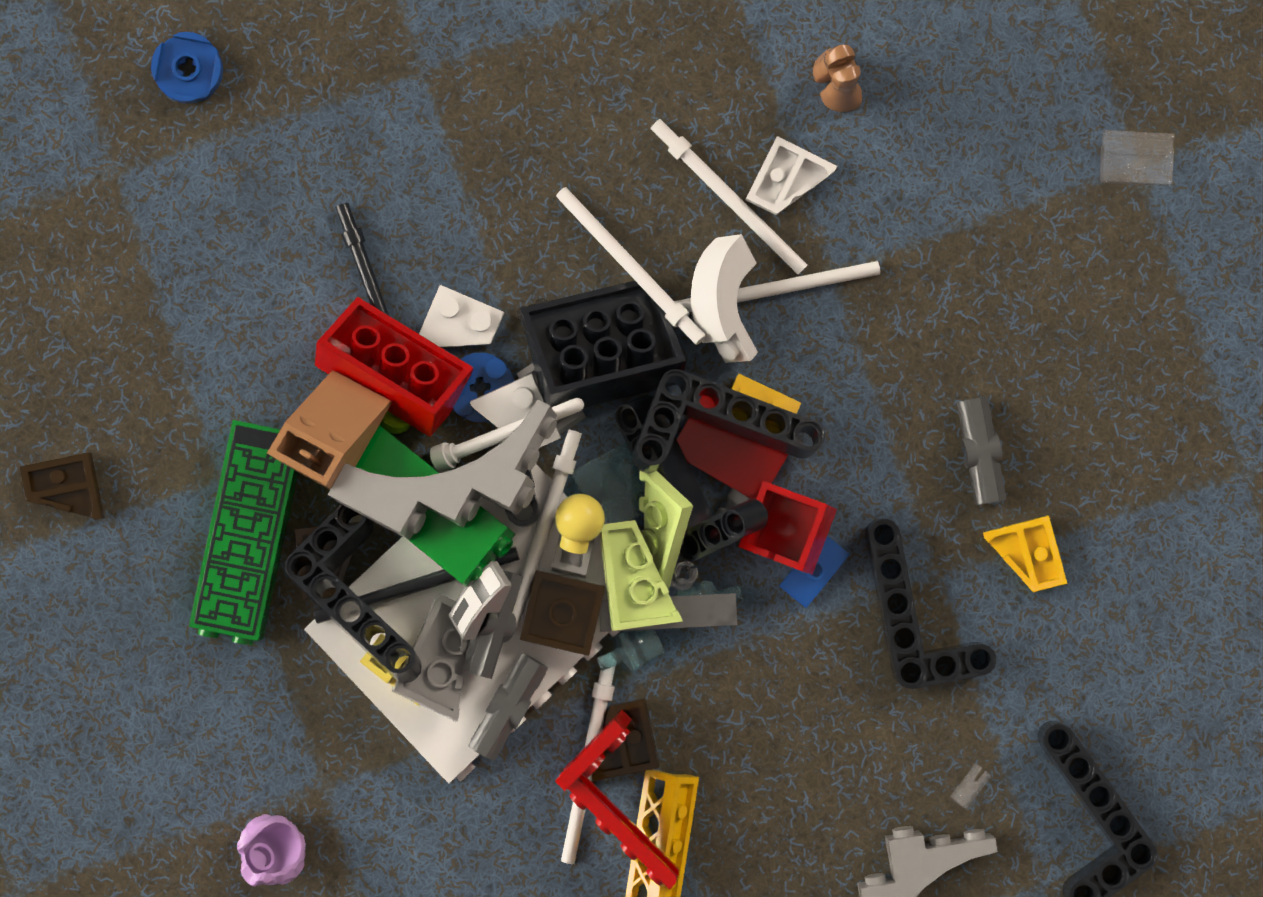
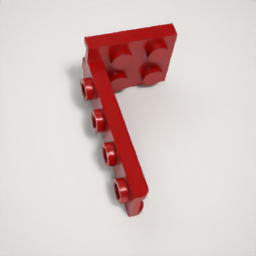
M621 710L563 769L555 782L564 791L568 789L571 792L569 796L582 810L588 808L597 817L595 823L607 835L613 833L622 842L620 847L629 858L634 861L638 858L647 867L646 873L653 882L659 886L664 884L670 890L677 881L679 868L588 779L605 759L606 756L603 752L608 749L613 753L630 733L627 726L632 719Z

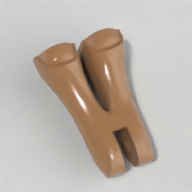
M840 44L826 50L818 57L813 67L815 82H830L820 93L823 103L831 110L837 112L853 111L859 108L862 103V90L857 83L861 74L860 67L855 63L854 58L856 55L853 49L845 44Z

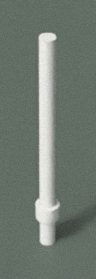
M661 119L653 124L650 129L669 147L668 152L677 160L681 158L797 274L807 266L690 149L692 145L683 136L678 137Z
M567 187L561 189L556 197L666 313L665 318L674 327H679L695 345L701 343L706 335L688 317L690 315L689 311L681 303L676 304Z
M875 261L739 288L737 303L880 275L879 263ZM691 298L674 301L676 304L681 303L689 312H692Z
M568 430L560 456L556 455L552 467L555 469L521 572L523 580L512 612L516 617L517 623L514 635H516L568 475L573 474L577 462L574 461V457L582 433Z
M603 656L598 682H594L592 697L595 699L585 746L603 729L608 701H612L615 688L612 685L617 658ZM592 774L588 777V779H589L591 782H592ZM574 802L561 861L567 864H575L586 809L582 810Z

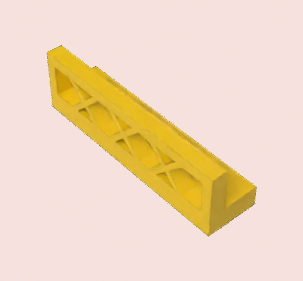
M655 769L645 771L637 827L679 868V875L675 885L669 890L664 884L659 886L651 880L646 873V866L638 858L635 861L631 859L625 897H638L639 886L643 883L648 891L647 897H681L699 777L686 774H670ZM656 779L665 781L664 794L659 800L654 793ZM655 814L659 821L658 831L653 835L649 828V820Z

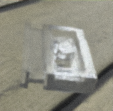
M1104 130L1102 132L1103 146L1101 148L1100 182L1156 186L1172 185L1173 140L1175 134Z

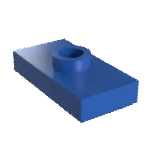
M827 536L813 575L792 568L779 584V587L807 608L850 554Z

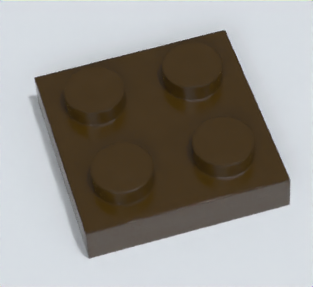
M536 570L520 640L589 656L606 586Z

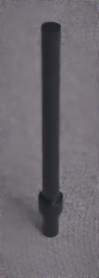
M349 203L340 204L335 208L344 233L341 235L346 248L350 247L370 305L389 316L363 242L366 240L361 227L357 228Z
M516 546L510 548L503 557H497L495 561L502 566L520 560ZM442 569L358 597L369 607H373L457 579ZM321 609L313 610L317 624L332 620ZM354 610V611L350 612L349 614L354 613V612H357V611H360V610Z

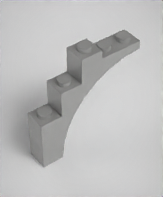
M537 400L523 422L501 444L479 459L452 471L425 477H391L369 473L345 463L328 495L338 503L408 540L411 539L414 533L416 534L421 530L426 519L425 512L427 509L463 528L467 521H471L476 516L480 507V497L518 515L521 508H526L530 504L534 495L533 487L535 483L525 473L527 470L533 469L537 463L540 454L538 449L543 440L550 438L557 425V414L550 405Z
M913 826L892 829L893 835L885 836L891 877L886 878L884 873L865 876V882L857 883L859 897H917L926 886L946 871L970 859L998 852L996 838L991 833L985 834L984 829H972L963 832L964 837L950 839V835L942 834L929 837L930 843H925L924 835L919 830L914 831Z

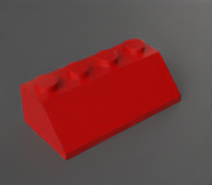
M359 297L349 305L316 344L315 366L327 374H330L333 370L392 401L388 409L390 413L429 437L434 434L449 416L473 372V367Z

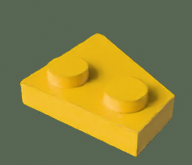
M1049 515L983 532L986 541L1019 575L1032 592L1068 584Z

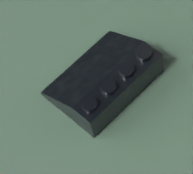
M636 281L520 308V315L538 385L544 402L551 407L574 398H580L584 402V408L642 394L656 390L663 375L669 370L678 369L685 371L686 359L672 324L665 318L666 313ZM667 383V384H665V387H669V386H673V385H677V384H675V383Z

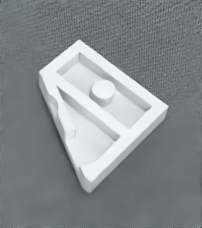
M777 136L745 200L774 215H778L833 174L837 166Z
M440 285L419 335L439 347L491 345L504 312Z
M531 373L471 400L470 404L492 424L500 428L525 418L536 401L544 402V399ZM557 427L550 438L543 440L540 447L561 438Z

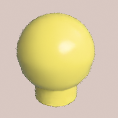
M574 494L565 498L556 510V526L562 535L559 545L561 549L575 554L587 553L589 542L600 534L604 526L605 515L602 506L595 498L586 494Z

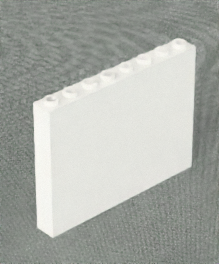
M535 464L531 472L541 515L552 480ZM564 492L562 493L559 505L565 498H567ZM480 497V506L516 534L512 539V547L516 546L520 560L500 567L502 570L521 575L539 518L529 527L516 526L509 521L504 508ZM531 504L526 508H521L518 515L514 514L515 518L519 521L528 520L533 513ZM555 514L537 570L606 586L599 535L594 540L585 579L551 571L560 534L556 526ZM402 536L348 588L357 596H361L442 570L443 568ZM455 580L370 608L413 647L437 595L440 593L457 601L466 586ZM606 587L602 600H607ZM530 590L516 635H513L509 641L503 643L492 679L463 671V684L459 700V718L455 722L392 692L394 686L384 682L360 663V660L367 652L333 620L317 624L314 619L304 629L448 783L455 777L462 781L475 768L471 762L480 754L468 745L479 724L487 714L485 711L499 686L501 684L504 685L522 652L548 667L546 675L530 699V706L533 705L538 709L551 697L552 694L548 689L557 681L561 685L566 683L577 672L573 666L582 657L589 661L603 647L599 643L602 638L608 633L614 637L620 632H600L599 615L589 656L522 641L520 637L530 599ZM361 610L348 614L346 622L358 619ZM381 633L372 637L370 645H373ZM471 640L467 642V650ZM524 716L521 722L519 723L518 727L526 720Z

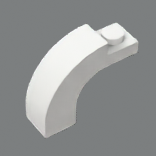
M742 234L715 238L701 255L692 280L691 307L694 323L706 335L702 343L714 342L725 363L751 361L758 353L741 322L737 308V295L741 281L756 265V261Z

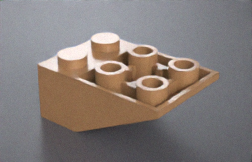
M332 370L286 420L267 454L291 469L331 489L345 463L354 467L357 465L392 401Z

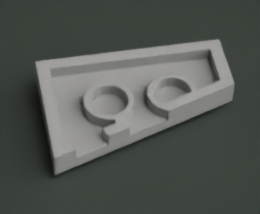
M439 593L412 647L421 660V673L412 682L403 683L396 681L392 692L457 722L460 710V692L463 684L462 667L468 640H462L449 617L456 601ZM408 656L403 668L409 664L410 656Z

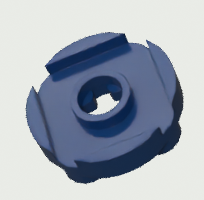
M179 32L172 35V38L168 39L165 43L162 42L156 48L152 57L151 72L158 87L170 99L180 103L192 104L209 99L219 87L223 77V62L219 51L205 37L197 33ZM187 59H192V65L196 67L194 73H190L189 77H184V73L179 70V65H184Z
M472 353L460 359L472 366L473 372L453 409L457 414L469 421L489 422L488 419L471 406L470 401L478 398L477 392L471 391L470 386L476 384V378H483L484 383L490 384V390L485 391V395L515 380L512 372L499 358L488 353Z

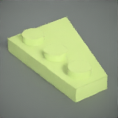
M640 471V480L645 481V496L639 498V510L644 513V530L640 532L650 550L661 579L664 580L669 589L693 505L658 471L652 473Z
M636 521L604 524L599 537L611 631L682 622L683 620L669 596V590L664 580L659 575L653 562V557Z

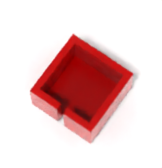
M763 481L756 500H759L767 510V525L763 529L742 538L738 547L813 575L837 509Z

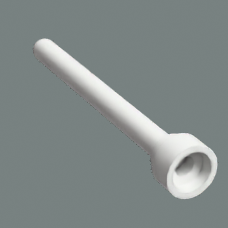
M574 398L551 408L557 414L556 420L580 412L584 408V402L580 398ZM525 418L457 445L444 442L431 447L430 457L435 469L440 473L449 471L456 467L461 458L503 442Z

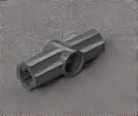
M988 397L957 402L963 434L961 448H965L967 459L964 460V465L966 469H969L975 505L1007 500L1000 466L1003 460L1002 448L998 434L994 433Z
M505 570L503 572L512 585L500 612L486 614L475 640L470 641L462 667L463 671L489 679L493 677L503 643L512 638L517 625L516 617L512 612L523 576Z
M522 652L504 685L501 684L488 705L485 711L487 714L482 723L479 724L468 745L470 748L485 758L495 761L513 728L516 729L529 708L531 704L530 699L546 675L548 667Z

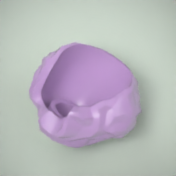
M263 814L252 819L241 832L240 840L237 843V850L241 854L242 861L240 871L244 880L253 887L262 884L284 885L293 881L305 866L306 844L304 835L298 831L296 825L280 815L271 816Z

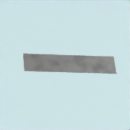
M736 593L672 596L670 598L676 610H678L683 620L682 622L617 631L737 625ZM602 600L599 612L600 632L611 631L608 600Z

